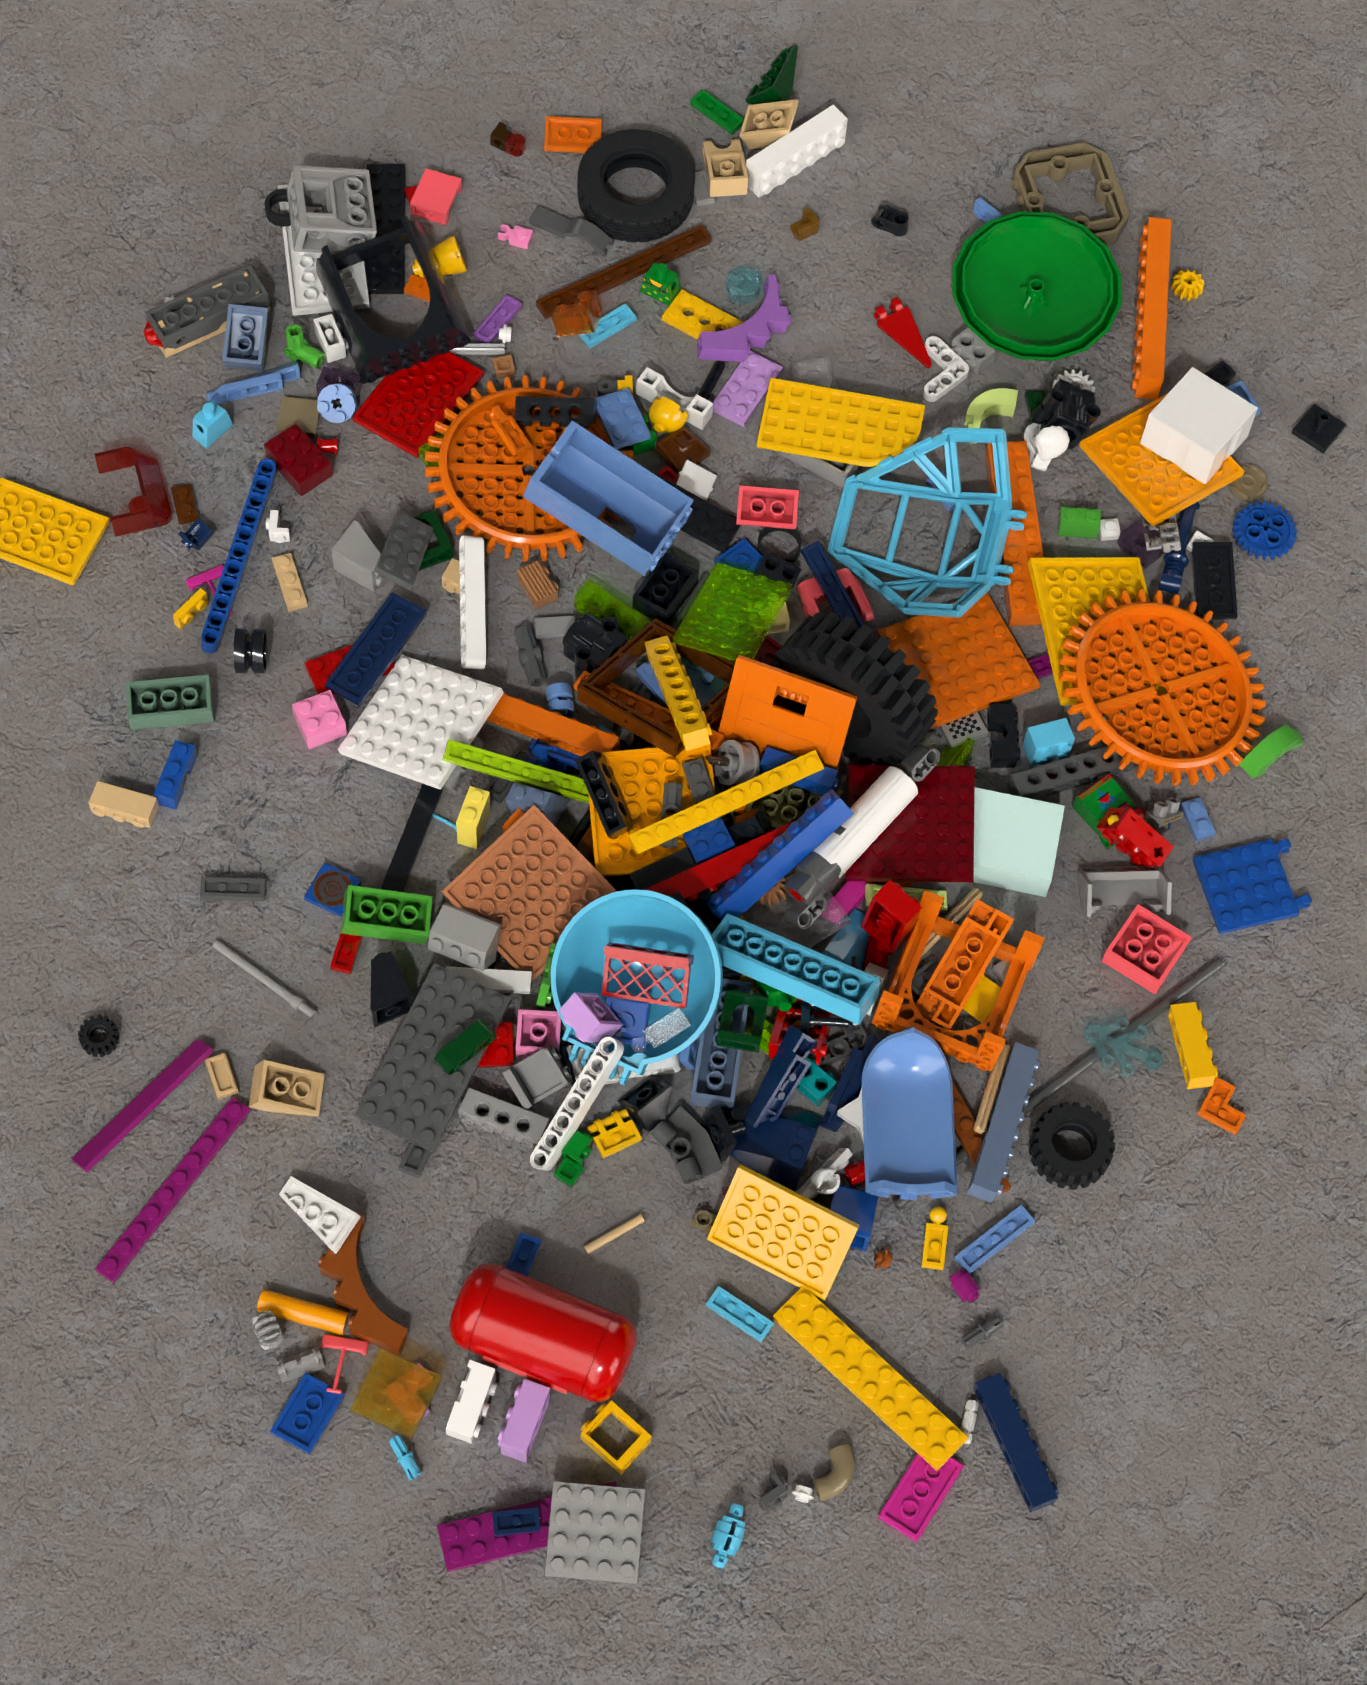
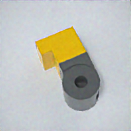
M625 375V380L611 381L610 379H601L597 383V396H603L629 388L633 396L632 375Z

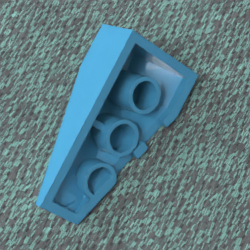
M854 909L822 954L851 966L852 956H856V965H860V970H862L869 934L860 927L865 914Z

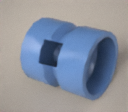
M563 682L549 685L546 688L547 701L549 702L548 711H556L566 718L573 717L575 709L574 702L572 701V686Z

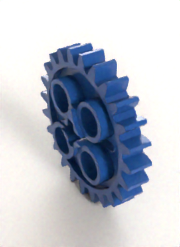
M1256 501L1254 507L1249 503L1247 508L1242 507L1234 519V526L1232 528V532H1234L1233 539H1238L1237 546L1243 545L1242 552L1248 550V556L1254 553L1255 559L1262 556L1265 561L1267 556H1269L1271 560H1274L1275 555L1281 558L1283 553L1287 554L1289 549H1292L1297 538V529H1294L1296 522H1291L1293 516H1286L1288 510L1280 511L1281 505L1275 508L1274 502L1267 506L1266 501L1262 505Z

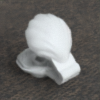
M1032 423L1027 426L1024 433V440L1027 441V448L1030 451V467L1045 472L1051 459L1058 457L1067 450L1070 441L1067 431L1061 426L1046 427L1040 431L1041 424Z

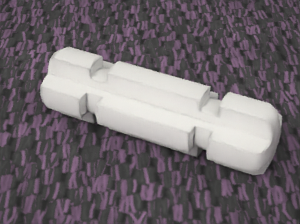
M968 1400L965 1405L966 1411L963 1415L961 1431L968 1437V1440L964 1444H970L973 1434L971 1433L974 1431L977 1416L975 1412L978 1411L979 1403L975 1400Z

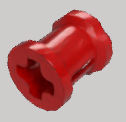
M317 437L318 449L322 453L338 455V437H334V439H321V437Z

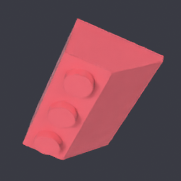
M739 485L736 525L796 529L799 490Z

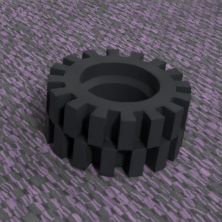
M97 1015L95 1019L94 1016H90V1021L85 1019V1025L81 1024L79 1027L80 1031H78L79 1041L83 1050H86V1053L89 1055L92 1053L93 1057H97V1054H100V1057H104L106 1052L108 1055L111 1054L110 1050H115L117 1048L116 1044H119V1032L112 1019L109 1020L107 1016L102 1018L101 1015ZM95 1030H105L107 1037L103 1042L95 1043L91 1040V1034Z

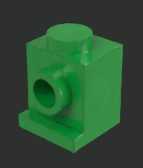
M576 1130L562 1150V1159L567 1157L578 1165L583 1166V1158L586 1160L592 1151L591 1142L593 1138L585 1132L580 1133Z

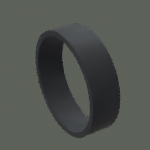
M765 527L758 537V552L761 555L765 553L760 544L765 535L774 531L787 532L796 539L799 548L794 555L783 560L794 563L800 555L802 546L801 536L796 529Z

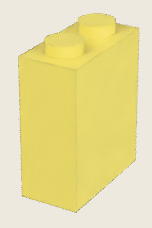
M472 786L469 787L456 821L458 844L478 849L491 815L489 791Z

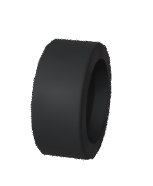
M277 189L271 192L265 199L266 217L269 222L276 226H290L289 213L279 214L272 211V207L276 203L288 202L287 189Z

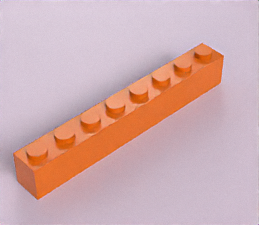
M505 692L486 720L549 745H557L560 749L578 756H583L591 751L611 752L620 751L621 749L619 737L612 732H604L596 726L582 724L575 718H566L556 711L550 712L540 705H532L526 703L521 698L510 697Z

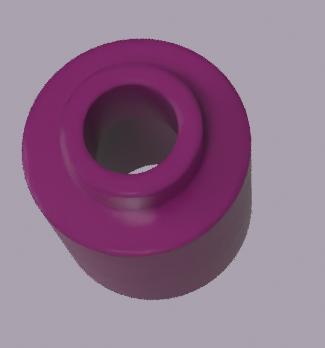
M962 1269L950 1277L951 1287L963 1303L968 1301L970 1304L980 1297L978 1293L981 1289L969 1272L966 1273Z

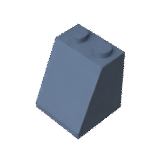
M513 783L506 798L511 815L518 808L526 813L535 805L556 828L569 802L568 798Z

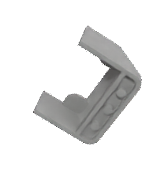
M1108 866L1082 867L1078 869L1081 908L1087 917H1091V913H1098L1102 906L1139 904L1148 908L1151 912H1158L1160 909H1163L1167 915L1171 914L1172 881L1161 867Z

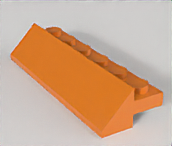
M978 899L975 901L915 1004L924 1017L945 1029L951 1030L1012 925L1013 918Z

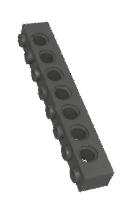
M1106 745L1099 749H1089L1086 753L1072 754L1066 759H1055L1049 764H1038L1029 770L1015 771L1010 776L1008 787L1012 795L1036 800L1096 782L1107 773L1112 777L1136 770L1138 765L1130 761L1125 769L1120 770L1119 764L1123 757L1115 751L1111 757L1107 758L1110 762L1105 761L1103 754L1109 747Z

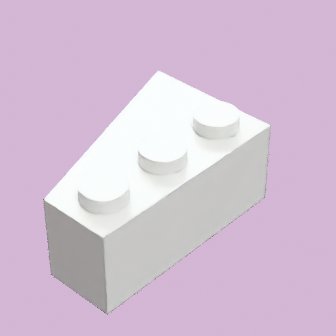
M469 1360L467 1366L469 1371L465 1381L462 1380L460 1386L462 1389L457 1401L454 1403L448 1420L446 1435L472 1444L474 1437L478 1438L482 1429L480 1421L482 1416H487L490 1409V1404H488L490 1395L495 1396L499 1383H496L495 1368Z

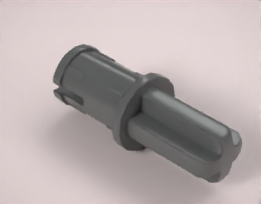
M994 1315L985 1323L977 1324L974 1330L961 1338L963 1345L969 1349L983 1339H989V1335L1004 1327L1003 1322L999 1323L1001 1321L1000 1317Z

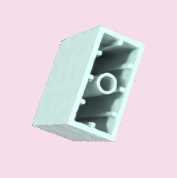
M975 787L974 882L1046 897L1052 881L1065 806Z

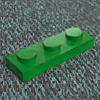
M703 89L690 100L692 107L731 135L743 125L744 119Z

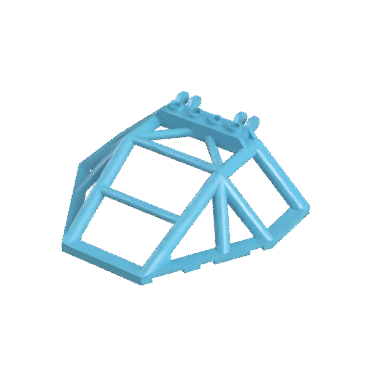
M948 427L942 430L941 434L933 438L930 436L904 449L903 453L895 457L890 456L879 462V465L857 476L852 475L846 478L827 551L900 611L909 615L960 618L995 584L1010 585L1011 580L1007 577L998 576V572L1011 574L1013 573V568L1008 565H1000L1009 529L1017 531L1024 529V524L1011 521L1012 517L1026 519L1027 513L1022 510H1013L1006 432L1003 429ZM957 442L992 443L997 493L961 491ZM942 445L945 448L947 478L925 455ZM914 460L939 489L885 481L879 477ZM858 489L901 495L885 560L843 547ZM909 497L955 504L938 575L893 563ZM970 505H989L984 524ZM963 509L981 534L979 547L947 572ZM975 561L971 577L955 576ZM864 567L907 580L882 582ZM937 588L968 590L954 604L922 602ZM915 590L906 600L895 593L897 591Z

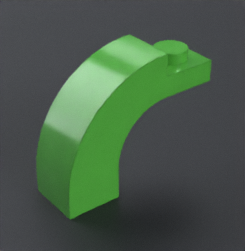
M1286 724L1262 740L1239 765L1253 779L1260 777L1279 757L1292 749L1300 747L1304 740L1297 730Z

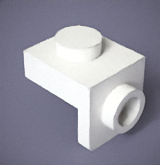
M270 510V518H266V530H269L270 541L277 543L290 542L289 529L279 528V511Z

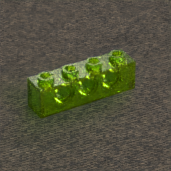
M590 580L574 596V607L581 614L589 612L601 621L606 617H610L609 615H616L613 618H616L619 623V632L628 637V642L646 624L652 622Z

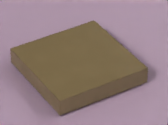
M282 396L276 428L277 433L285 431L296 423L308 437H316L320 412L317 410V400Z

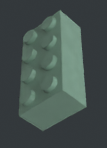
M209 675L126 682L128 721L131 730L214 722L212 688Z

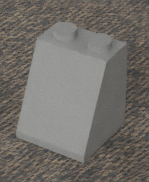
M354 520L331 549L334 570L375 592L378 587H382L386 580L385 577L374 572L380 552L361 525Z

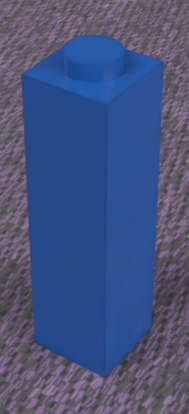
M767 747L760 762V774L798 757ZM824 766L823 770L791 785L824 795L831 789L837 791L840 779H837L838 770Z

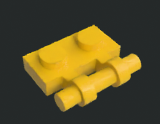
M626 1109L621 1111L615 1110L610 1113V1116L602 1120L596 1119L593 1121V1124L586 1127L589 1134L596 1131L599 1133L598 1136L593 1137V1142L602 1159L642 1141V1137L633 1120L623 1122L622 1119L629 1116ZM613 1123L617 1125V1127L608 1131L605 1129V1127Z

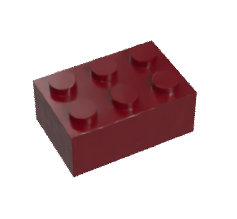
M296 423L264 444L266 458L275 462L276 469L301 497L333 476L332 463Z

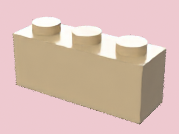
M97 781L88 802L91 812L95 815L112 817L118 822H130L139 828H151L159 808L157 797Z

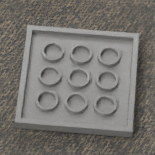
M553 1481L544 1576L637 1584L645 1489Z

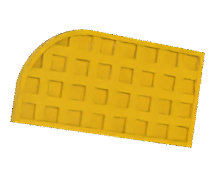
M770 377L756 447L858 466L873 467L879 465V462L890 456L895 457L903 453L904 449L917 442L921 432L925 405Z

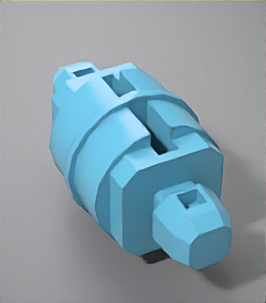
M736 1503L730 1506L728 1511L729 1517L721 1515L720 1520H717L715 1529L712 1531L713 1535L710 1541L712 1545L710 1549L717 1551V1554L713 1556L712 1564L721 1569L727 1563L728 1559L726 1556L735 1557L741 1542H743L745 1522L739 1521V1517H742L743 1506Z

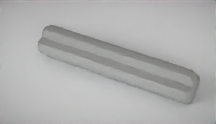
M468 343L464 347H458L449 352L455 355H504L505 344Z

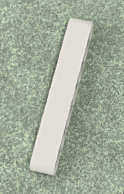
M462 535L459 542L461 666L463 669L484 670L486 665L484 540L482 537Z
M605 1037L599 1042L532 1152L530 1163L534 1168L549 1171L555 1166L562 1155V1150L576 1132L623 1055L624 1045L621 1041ZM611 1043H614V1051L609 1053L608 1047ZM602 1061L603 1069L598 1072L597 1065ZM589 1080H591L592 1086L587 1091L585 1085ZM579 1099L580 1106L575 1110L574 1103ZM568 1118L569 1124L566 1128H563V1120ZM556 1136L557 1144L552 1147L551 1140ZM545 1155L546 1162L541 1166L540 1158Z

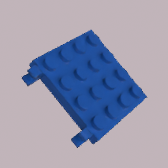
M1272 839L1193 857L1192 862L1219 934L1298 916L1300 913L1299 909L1310 907L1309 903H1312L1310 894L1294 899L1278 854L1289 852L1288 848L1291 847L1289 839L1281 840L1276 844L1273 843Z

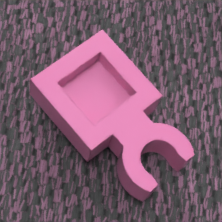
M501 224V231L506 233L498 232L499 240H509V245L528 249L533 236V230L516 225L514 229H510L508 225Z

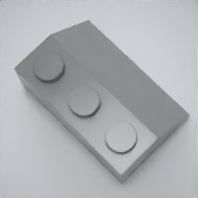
M444 903L430 930L427 949L484 971L496 960L501 924Z

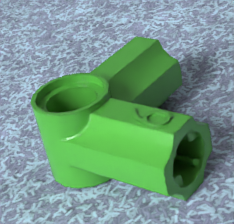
M298 324L289 325L285 330L287 345L283 350L286 356L295 361L299 359L315 369L320 368L325 359V353L309 345L303 336L301 326Z

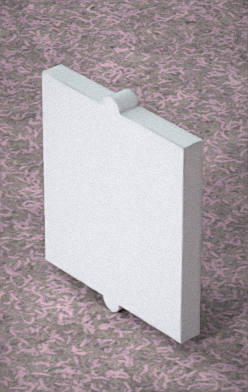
M686 460L682 471L678 473L679 478L676 485L707 501L710 492L713 491L712 486L717 475Z

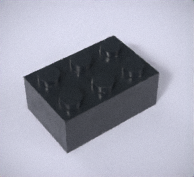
M665 552L653 572L650 571L633 595L632 608L653 620L656 618L668 625L697 585L699 570Z

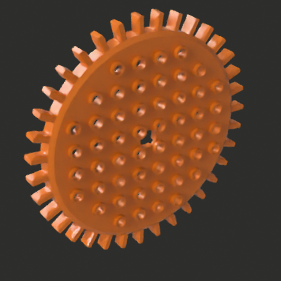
M523 375L521 387L512 388L510 378L505 377L504 390L496 391L494 384L488 381V395L482 397L475 388L471 389L470 396L474 402L470 405L461 397L456 398V406L461 410L458 415L448 408L444 410V417L452 423L450 426L436 421L434 428L435 431L444 434L443 439L433 436L428 438L429 446L440 448L439 453L425 451V461L439 463L438 467H425V477H439L440 480L428 483V493L443 491L444 494L434 499L435 509L449 504L451 509L443 514V521L446 523L458 517L461 522L456 525L455 533L459 535L469 527L474 531L471 536H482L489 540L486 551L489 554L494 550L496 543L505 546V559H509L511 556L512 548L523 549V562L528 561L530 550L537 549L540 550L542 562L547 561V549L555 547L560 558H565L566 548L564 545L572 543L578 553L582 552L583 544L579 539L583 537L581 534L523 497L533 475L524 476L522 470L525 466H533L535 470L539 468L536 464L542 463L563 434L564 427H559V424H551V427H541L540 423H532V426H520V423L516 422L520 429L523 430L522 432L532 447L529 451L514 457L494 428L489 415L492 407L499 405L504 414L512 415L515 420L516 396L580 398L581 388L578 387L571 396L562 394L564 391V381H559L555 391L546 389V377H541L539 388L529 387L527 375ZM539 407L532 410L533 417L539 416L536 413H541ZM554 408L551 416L554 418L558 417L555 414H560V408ZM575 408L571 411V415L580 414V410L578 408ZM596 414V425H591L590 428L584 429L611 446ZM633 450L621 451V453L633 460ZM606 508L598 518L609 527H612V525L604 520L607 515L617 521L621 520V518Z
M1140 589L1136 594L1137 602L1132 603L1127 591H1123L1119 596L1122 605L1117 606L1111 595H1109L1103 601L1108 612L1105 613L1097 603H1094L1089 611L1097 620H1092L1084 612L1077 620L1088 629L1086 632L1076 625H1073L1068 633L1080 640L1079 644L1066 639L1062 645V648L1075 653L1074 657L1063 654L1060 658L1059 664L1072 667V672L1063 671L1059 676V681L1073 683V688H1066L1061 695L1062 698L1076 697L1078 704L1072 705L1067 712L1069 715L1082 712L1085 717L1078 725L1077 730L1082 731L1091 727L1096 734L1092 736L1088 744L1093 746L1102 740L1109 747L1103 754L1104 759L1111 757L1114 751L1121 755L1123 759L1119 764L1120 770L1125 769L1130 761L1138 765L1136 777L1139 779L1147 771V768L1154 770L1155 784L1161 782L1164 772L1171 773L1172 785L1177 786L1182 781L1181 773H1187L1190 785L1194 786L1199 781L1197 771L1200 770L1207 782H1211L1216 777L1211 767L1213 765L1217 767L1223 776L1226 775L1231 768L1224 758L1227 757L1237 767L1243 761V758L1234 748L1236 747L1248 755L1254 747L1243 740V736L1255 742L1261 734L1250 728L1249 723L1260 726L1265 721V717L1252 713V709L1262 710L1266 705V701L1252 698V693H1260L1264 689V684H1250L1249 678L1254 677L1259 672L1258 667L1247 669L1244 667L1243 662L1250 657L1251 652L1246 651L1237 654L1234 647L1241 638L1236 636L1228 641L1222 635L1228 626L1226 622L1220 624L1217 629L1208 622L1212 619L1213 615L1212 611H1208L1202 618L1195 615L1194 611L1197 606L1195 601L1184 610L1178 607L1180 595L1175 594L1169 605L1163 603L1162 591L1158 590L1153 596V602H1147L1144 589ZM1157 684L1160 687H1165L1167 694L1158 696V692L1153 685Z

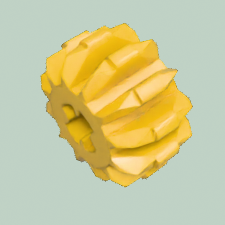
M1188 268L1185 272L1180 270L1172 280L1171 290L1174 291V296H1180V301L1183 298H1186L1188 302L1191 298L1196 300L1202 294L1204 280L1201 279V274L1196 275L1195 270L1190 272Z

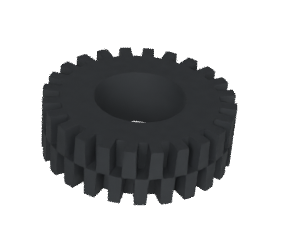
M818 612L813 617L809 615L774 655L770 666L857 696L843 747L844 756L852 760L857 755L863 765H870L873 762L875 765L896 767L918 745L936 721L935 717L938 714V709L933 707L936 704V698L934 695L927 693L931 688L927 680L916 679L921 672L916 665H905L903 661L907 655L900 649L893 653L887 648L890 640L883 635L879 640L873 638L872 628L863 624L858 630L854 619L846 616L841 621L836 613H829L825 617L822 612ZM785 698L783 703L788 709H796L799 711L798 714L804 715L806 710L805 704Z

